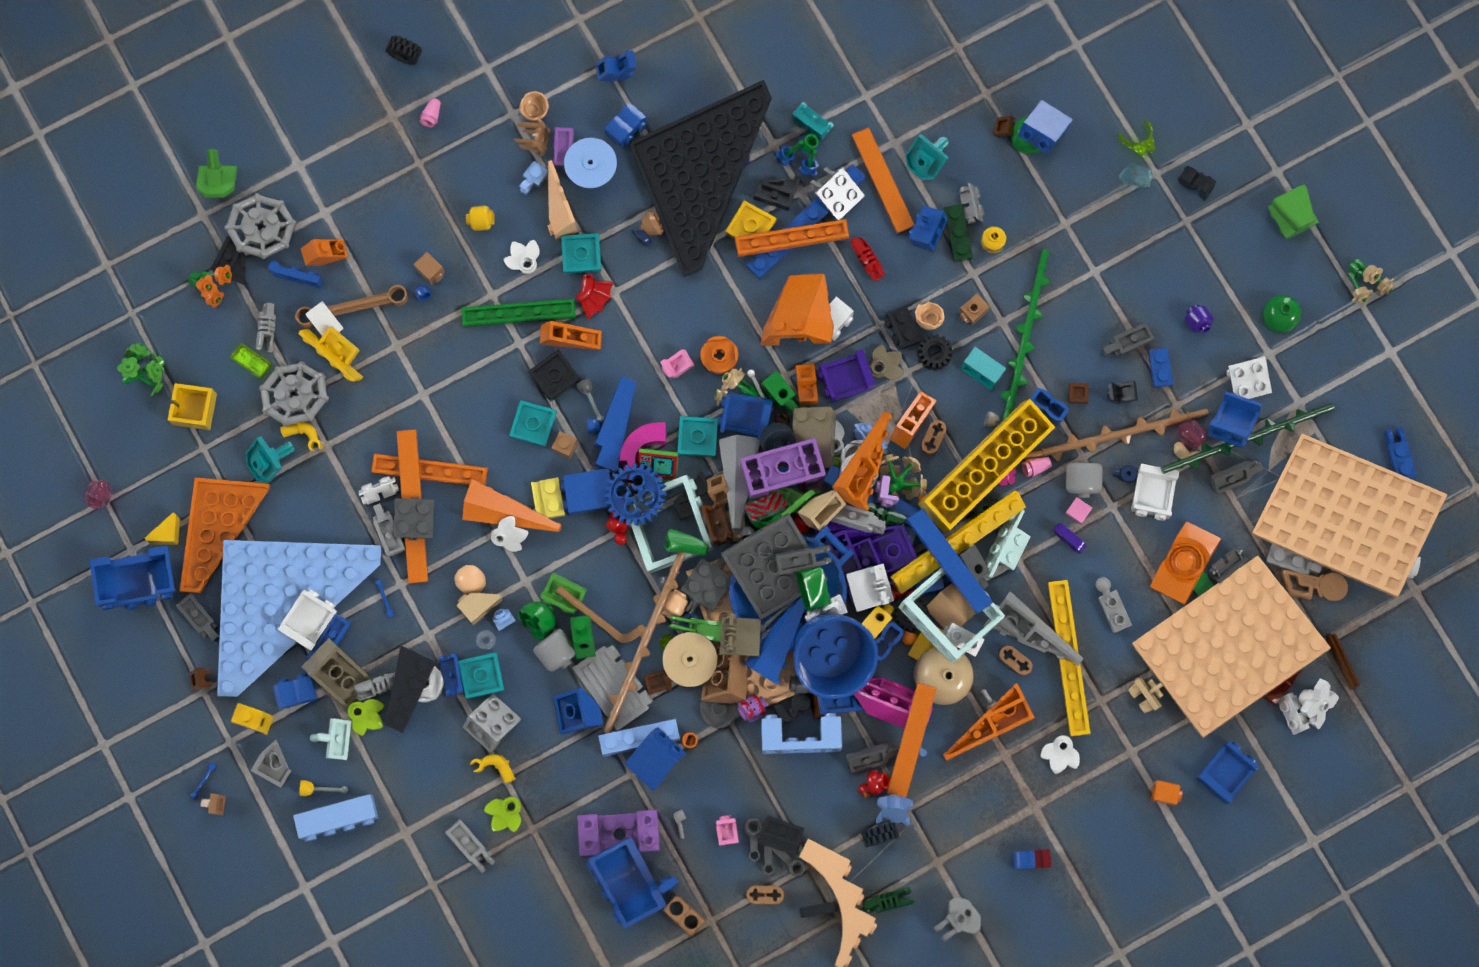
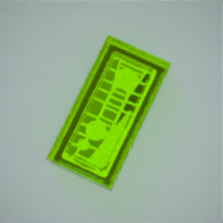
M240 343L230 356L231 360L260 380L272 366V363L243 343Z

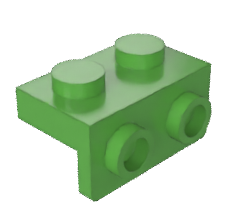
M553 572L540 598L544 599V602L549 605L560 607L565 613L575 614L578 609L555 591L561 586L580 602H583L588 589Z

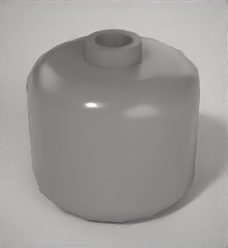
M1100 463L1067 464V492L1078 494V498H1090V494L1100 493L1102 491V465Z
M557 629L534 647L533 653L548 671L553 672L560 667L564 669L572 663L570 659L575 655L573 642L562 629Z

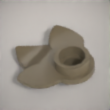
M883 345L878 346L873 351V361L869 365L873 377H886L887 379L894 380L904 374V371L898 367L902 358L901 352H887ZM880 366L882 370L877 372L875 367Z

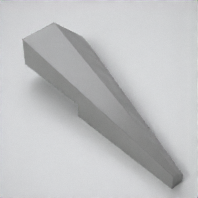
M733 435L719 440L724 478L729 491L727 492L731 525L735 532L742 529L741 521L746 512V500L749 499L739 464L740 458L758 454L759 446L761 445L758 438L742 435Z
M1009 592L998 605L1005 617L993 629L999 631L1001 635L1005 636L1007 634L1016 638L1018 642L1044 653L1046 651L1053 653L1061 660L1063 658L1070 660L1076 666L1081 663L1083 657L1013 593ZM989 618L983 625V627L988 625L992 620Z

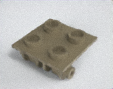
M729 613L728 617H722L720 655L759 656L761 619L737 618L733 613Z

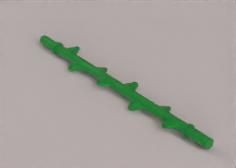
M1042 249L1039 265L1036 268L1037 273L1033 291L1024 294V298L1030 304L1025 323L1016 326V330L1022 334L1017 358L1008 362L1014 368L1010 390L1002 392L1000 395L1007 402L1006 407H1004L1003 420L1014 411L1013 407L1018 387L1027 384V380L1021 376L1026 353L1035 349L1029 343L1033 320L1042 318L1043 315L1036 309L1041 287L1050 283V280L1044 276L1049 250Z

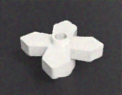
M1319 679L1314 690L1305 689L1300 694L1299 703L1302 704L1300 711L1304 716L1310 718L1309 723L1312 727L1320 729L1325 721L1326 711L1334 707L1339 697L1330 690V684L1327 681Z

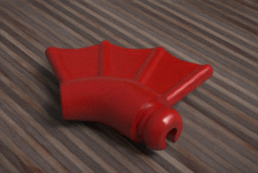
M592 274L583 275L582 289L575 296L578 302L581 303L587 319H590L594 313L603 311L604 303L611 299L610 289L614 284L607 281H594Z

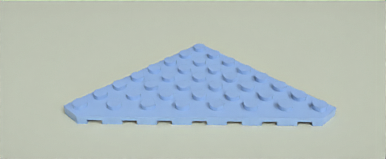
M224 540L217 696H239L296 643L295 640L279 631L278 627L303 590L308 591L310 588L319 594L318 599L324 602L327 599L337 605L380 566L381 545Z

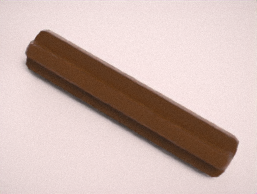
M1332 634L1328 636L1326 641L1331 647L1330 649L1349 689L1360 686L1337 635Z

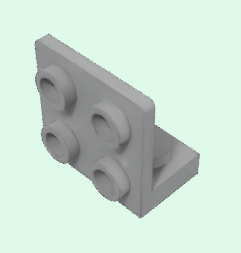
M492 694L468 716L462 728L492 753L497 748L501 739L521 721V718L497 696Z

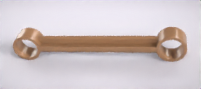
M394 285L387 293L327 306V308L334 316L389 303L395 306H402L407 302L408 294L403 286ZM394 291H404V298L401 301H394L392 299ZM301 307L295 314L296 321L304 328L313 326L311 321L302 323L299 319L303 312L311 310L309 307Z

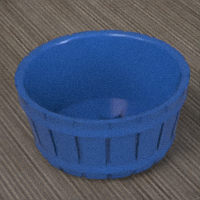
M822 614L809 620L796 637L793 660L795 671L802 685L816 696L827 699L845 698L857 693L858 690L865 687L869 680H871L878 663V648L871 632L860 622L841 614Z

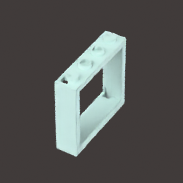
M685 475L664 483L666 487L662 491H667L684 484L703 540L709 545L708 552L714 550V543L701 510L703 503L700 496L697 497L695 493L697 486L694 480ZM648 493L645 499L653 496L652 493ZM635 494V495H634V498H636L638 501H640V499L638 498L637 494ZM635 503L629 506L630 513L636 510ZM632 521L631 526L647 571L653 573L672 566L677 554L655 562L641 521H639L638 526H635ZM685 553L683 561L698 555Z
M940 568L900 604L899 609L936 649L953 664L992 630L1005 615L1000 611V607L994 603L982 610L992 621L958 650L914 603L919 596L946 574Z

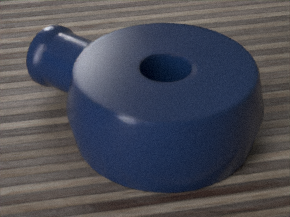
M636 228L632 229V233L643 246L648 247L652 243V240L642 230L638 231Z
M1125 465L1120 470H1114L1113 476H1120L1123 482L1131 483L1137 478V470L1131 465Z

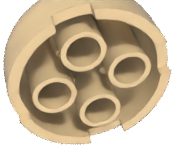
M936 647L924 652L920 656L913 672L916 687L918 682L937 687L933 704L950 705L962 700L970 691L974 677L972 665L964 654L952 664ZM946 673L951 677L950 679H946Z

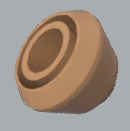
M649 211L642 219L640 227L643 232L649 236L661 235L664 228L656 212Z

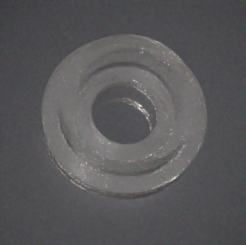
M481 631L476 637L478 647L483 650L491 649L495 645L496 638L491 631ZM484 637H488L490 639L487 644L483 643Z

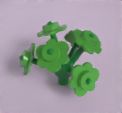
M141 343L131 344L124 353V356L128 357V359H122V363L118 365L117 369L122 373L124 377L122 381L126 385L131 381L141 380L154 387L150 395L152 397L154 392L158 394L162 390L163 383H161L162 372H164V359L160 355L157 356L155 353H152L153 360L146 367L140 369L138 361L143 360L146 356H150V350ZM147 375L149 379L152 378V381H153V382L147 380L146 378H144V377H142V376Z

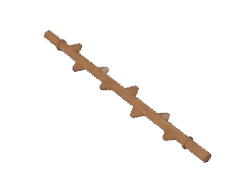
M1171 409L1169 418L1147 423L1142 417H1139L1136 426L1114 432L1107 426H1103L1101 435L1078 440L1073 434H1070L1066 444L1046 449L1041 448V450L1030 452L1024 458V461L1049 455L1056 461H1060L1063 452L1081 447H1086L1093 453L1097 443L1120 438L1125 444H1129L1131 435L1155 430L1161 436L1164 435L1166 426L1186 421L1191 422V420L1209 416L1208 409H1203L1190 413L1186 412V414L1181 415L1175 409Z
M678 552L661 594L653 597L656 606L647 627H641L637 630L642 639L633 661L625 663L628 673L619 694L609 696L613 708L609 712L610 715L603 730L605 733H611L627 693L638 688L633 681L642 658L650 655L647 645L656 624L665 623L666 621L661 612L670 590L678 588L675 579L677 574H679L678 571L686 555L685 553Z

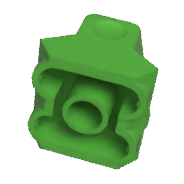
M1305 184L1275 198L1272 201V205L1268 206L1271 217L1276 220L1280 227V233L1286 239L1292 238L1319 223L1313 213Z

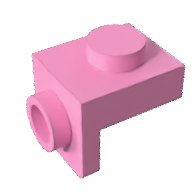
M685 349L680 350L668 360L663 359L660 361L664 374L670 378H677L694 366Z
M731 815L719 817V820L716 821L719 846L739 843L735 818L731 819Z

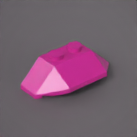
M873 677L865 687L854 694L867 714L905 729L915 690L883 677Z

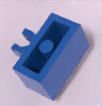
M923 205L921 211L917 214L914 227L909 232V240L913 246L934 252L948 220L944 211Z

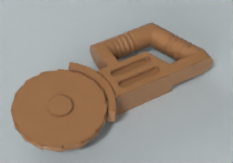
M1282 570L1281 572L1284 588L1293 597L1311 600L1313 590H1315L1319 598L1324 597L1329 601H1338L1345 597L1348 591V584L1345 578L1338 573L1322 574L1319 577L1289 570ZM1290 576L1295 577L1298 587L1306 588L1308 591L1293 589Z

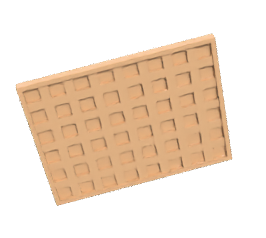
M1301 434L1252 535L1398 598L1447 498V494L1305 434Z
M1256 556L1223 582L1210 588L1132 643V646L1160 683L1163 684V687L1202 738L1331 648L1259 556Z

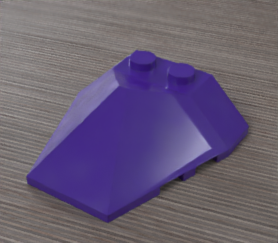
M904 525L888 526L883 534L874 533L873 531L868 533L857 529L842 530L833 534L848 550L851 549L854 552L841 566L845 576L847 595L854 609L856 608L846 574L884 564L889 585L891 586L893 581L890 576L917 558ZM824 538L830 551L840 559L843 555Z

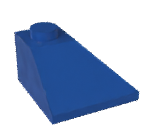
M582 688L554 696L561 735L603 725L600 705Z

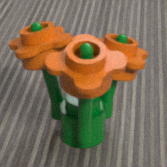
M229 265L218 267L215 272H193L189 277V284L197 288L201 292V296L205 298L206 304L211 305L213 308H216L221 303L224 292H219L217 285L212 281V277L215 278L219 285L230 283L232 273Z

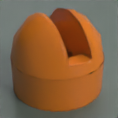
M903 631L901 639L905 645H912L918 635Z
M689 732L682 736L681 743L684 747L693 748L697 745L698 738L694 733ZM688 736H691L689 744L686 745Z

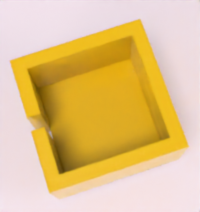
M175 383L171 399L175 404H170L168 421L174 426L210 430L217 393L212 388Z

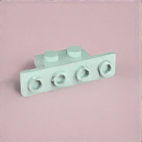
M1024 510L1004 522L998 531V536L990 547L989 554L985 560L989 572L983 577L992 578L999 563L1009 570L1015 569L1031 537L1017 528L1025 512Z

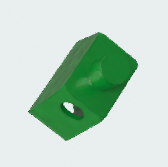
M777 370L759 385L767 398L773 400L776 408L779 409L783 405L789 414L794 411V408H798V405L792 400V397L795 395L794 391ZM779 392L784 394V398H780Z
M590 616L570 618L576 658L595 657L596 652ZM581 644H588L587 647H580Z

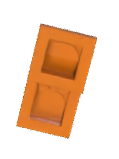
M815 364L796 365L799 406L818 404Z

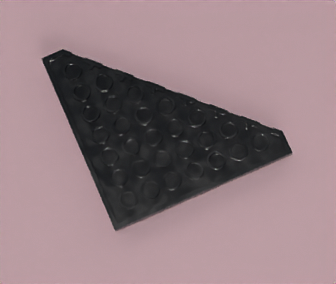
M764 80L629 142L683 277L702 270L772 100Z

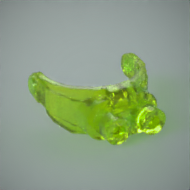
M1148 120L1145 121V125L1149 131V137L1143 142H1130L1121 133L1118 134L1119 140L1125 146L1138 152L1140 157L1146 155L1147 151L1153 152L1156 150L1155 141L1152 137L1153 129Z

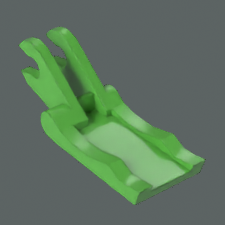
M675 616L670 617L673 621L689 624V628L669 624L671 629L698 633L710 641H721V622L690 618L689 620Z

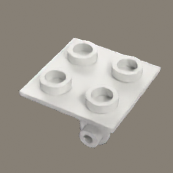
M1265 356L1228 366L1229 369L1226 370V373L1231 378L1233 393L1247 399L1272 393Z
M884 564L846 574L857 612L894 601Z

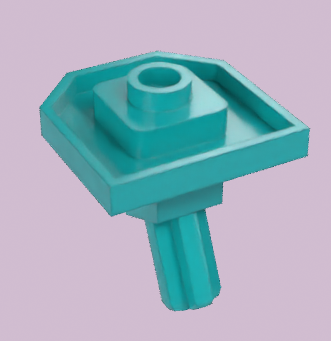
M922 134L918 135L905 155L907 168L921 180L936 178L949 159L942 152L949 145L947 138L940 137L933 144Z
M262 436L257 437L245 453L247 467L257 481L269 483L282 468L280 459L291 454L295 449L290 442L276 449L273 447L269 448Z

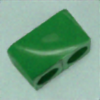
M817 566V568L796 572L804 607L808 606L805 609L813 611L831 604L823 568Z

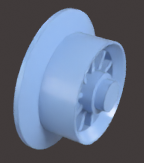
M585 138L575 142L568 149L564 159L567 176L573 183L583 188H597L606 184L613 177L617 166L616 155L611 146L597 138Z

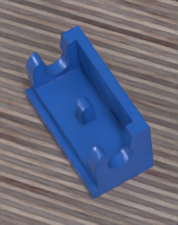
M456 653L450 654L447 657H439L446 697L465 694L458 663L459 658Z

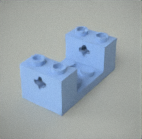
M836 713L824 714V717H821L820 741H817L815 737L806 738L805 741H798V738H786V741L782 742L781 718H777V715H766L765 719L761 720L762 754L841 752V716L836 717Z

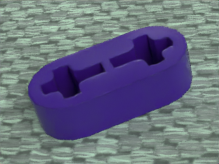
M1058 523L1053 529L1055 535L1076 553L1081 554L1087 547L1077 535L1062 523Z

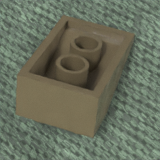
M832 407L794 408L793 434L796 438V443L815 438L824 469H830L831 465H834L835 412Z
M329 638L301 666L346 709L357 699V692L354 690V686L369 679L373 681L364 670Z

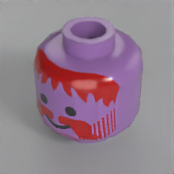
M752 693L746 696V700L739 701L737 709L744 721L748 720L752 723L766 714L765 707L767 704L762 696L758 697Z

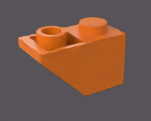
M313 239L301 248L305 266H322L348 257L344 240Z

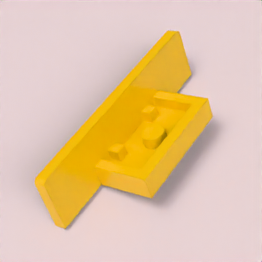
M333 326L328 327L321 339L309 329L299 331L298 334L303 337L302 340L312 345L320 356L328 359L330 365L339 369L347 380L353 382L362 380L363 376L350 366L360 350Z

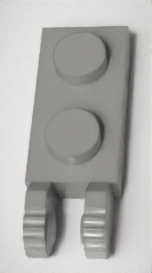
M461 819L445 832L467 859L473 862L482 873L486 871L485 867L476 859L480 854H483L491 865L495 863L493 858L485 851L486 848Z

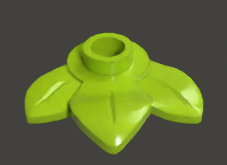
M368 699L363 703L357 701L350 704L348 716L352 719L354 732L363 736L367 728L371 730L382 728L383 723L377 713L382 710L384 704L375 699ZM360 708L361 714L355 715L354 710Z
M517 798L495 799L486 805L484 811L493 815L491 823L493 831H501L508 826L511 831L515 832L521 825V817L519 815L521 803ZM510 803H513L515 805V808L512 811L508 810V805Z

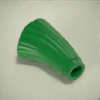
M669 529L665 537L667 541L664 542V546L668 552L706 556L709 545L702 540L673 529Z

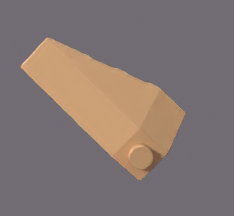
M552 160L548 161L550 224L547 227L550 235H555L557 241L562 239L561 236L577 234V228L563 188L560 186Z

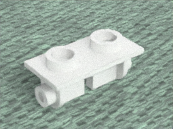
M390 476L380 479V483L363 485L361 487L362 490H359V496L364 495L361 497L363 504L369 505L379 501L378 493L382 492L384 498L397 494L396 492L400 490L397 484L393 485L396 482L395 477L390 478Z
M839 594L831 598V604L813 611L808 610L807 615H805L806 621L808 622L816 616L827 613L841 615L847 613L841 595Z
M953 622L949 627L945 626L942 631L945 637L960 649L975 636V634ZM981 638L967 652L976 657L985 639Z
M1292 692L1277 699L1293 735L1310 728L1307 717L1297 712L1298 709L1302 708L1297 695L1294 696Z

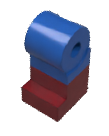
M1050 849L1013 853L1014 869L1051 868Z

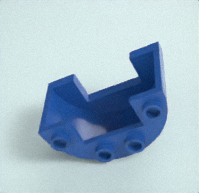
M168 546L148 549L147 554L112 560L107 556L89 560L96 606L102 607V610H111L119 607H125V610L136 609L137 605L154 606L157 604L156 601L173 598L175 588Z
M631 836L588 858L589 861L586 862L589 871L591 873L595 872L593 874L595 881L598 885L600 883L603 885L604 890H602V894L606 901L610 900L615 909L613 916L617 924L622 923L624 929L667 906Z

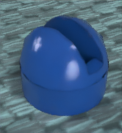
M420 285L415 290V295L421 302L426 301L432 295L430 289L425 285Z
M588 418L587 434L597 433L600 430V422L597 419Z

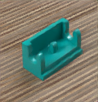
M802 102L792 113V121L810 134H815L819 141H822L834 127L831 121L825 120L810 109L805 102Z
M974 347L963 362L960 370L991 391L1006 368Z

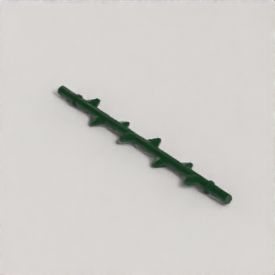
M1330 403L1316 409L1313 408L1308 412L1297 409L1295 417L1277 424L1270 419H1266L1265 428L1251 433L1248 442L1253 441L1261 446L1263 445L1264 436L1282 429L1293 432L1295 431L1296 424L1312 418H1318L1322 414L1333 411L1334 406ZM1202 443L1201 452L1183 459H1177L1173 463L1162 466L1161 472L1165 474L1179 468L1182 469L1187 465L1197 470L1199 469L1200 460L1218 453L1230 456L1231 449L1237 446L1223 443L1212 448L1208 444Z

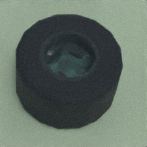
M779 422L766 426L760 435V444L764 452L796 443V438L791 428Z

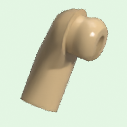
M1182 442L1174 444L1173 451L1179 459L1199 453V451L1189 452Z

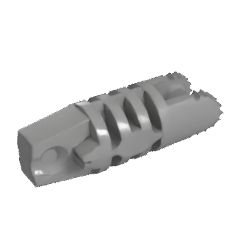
M265 303L263 304L262 312H259L255 349L260 350L263 346L264 338H267L266 351L272 352L276 315L274 314V304Z
M395 672L384 674V677H375L373 681L369 679L356 684L354 690L357 692V700L361 701L374 697L376 694L386 693V690L391 691Z

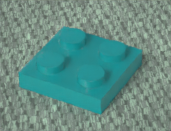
M599 233L561 236L564 274L601 272Z
M520 400L509 437L547 447L557 410Z
M680 416L678 455L716 457L718 418Z
M496 652L458 661L466 699L505 691Z

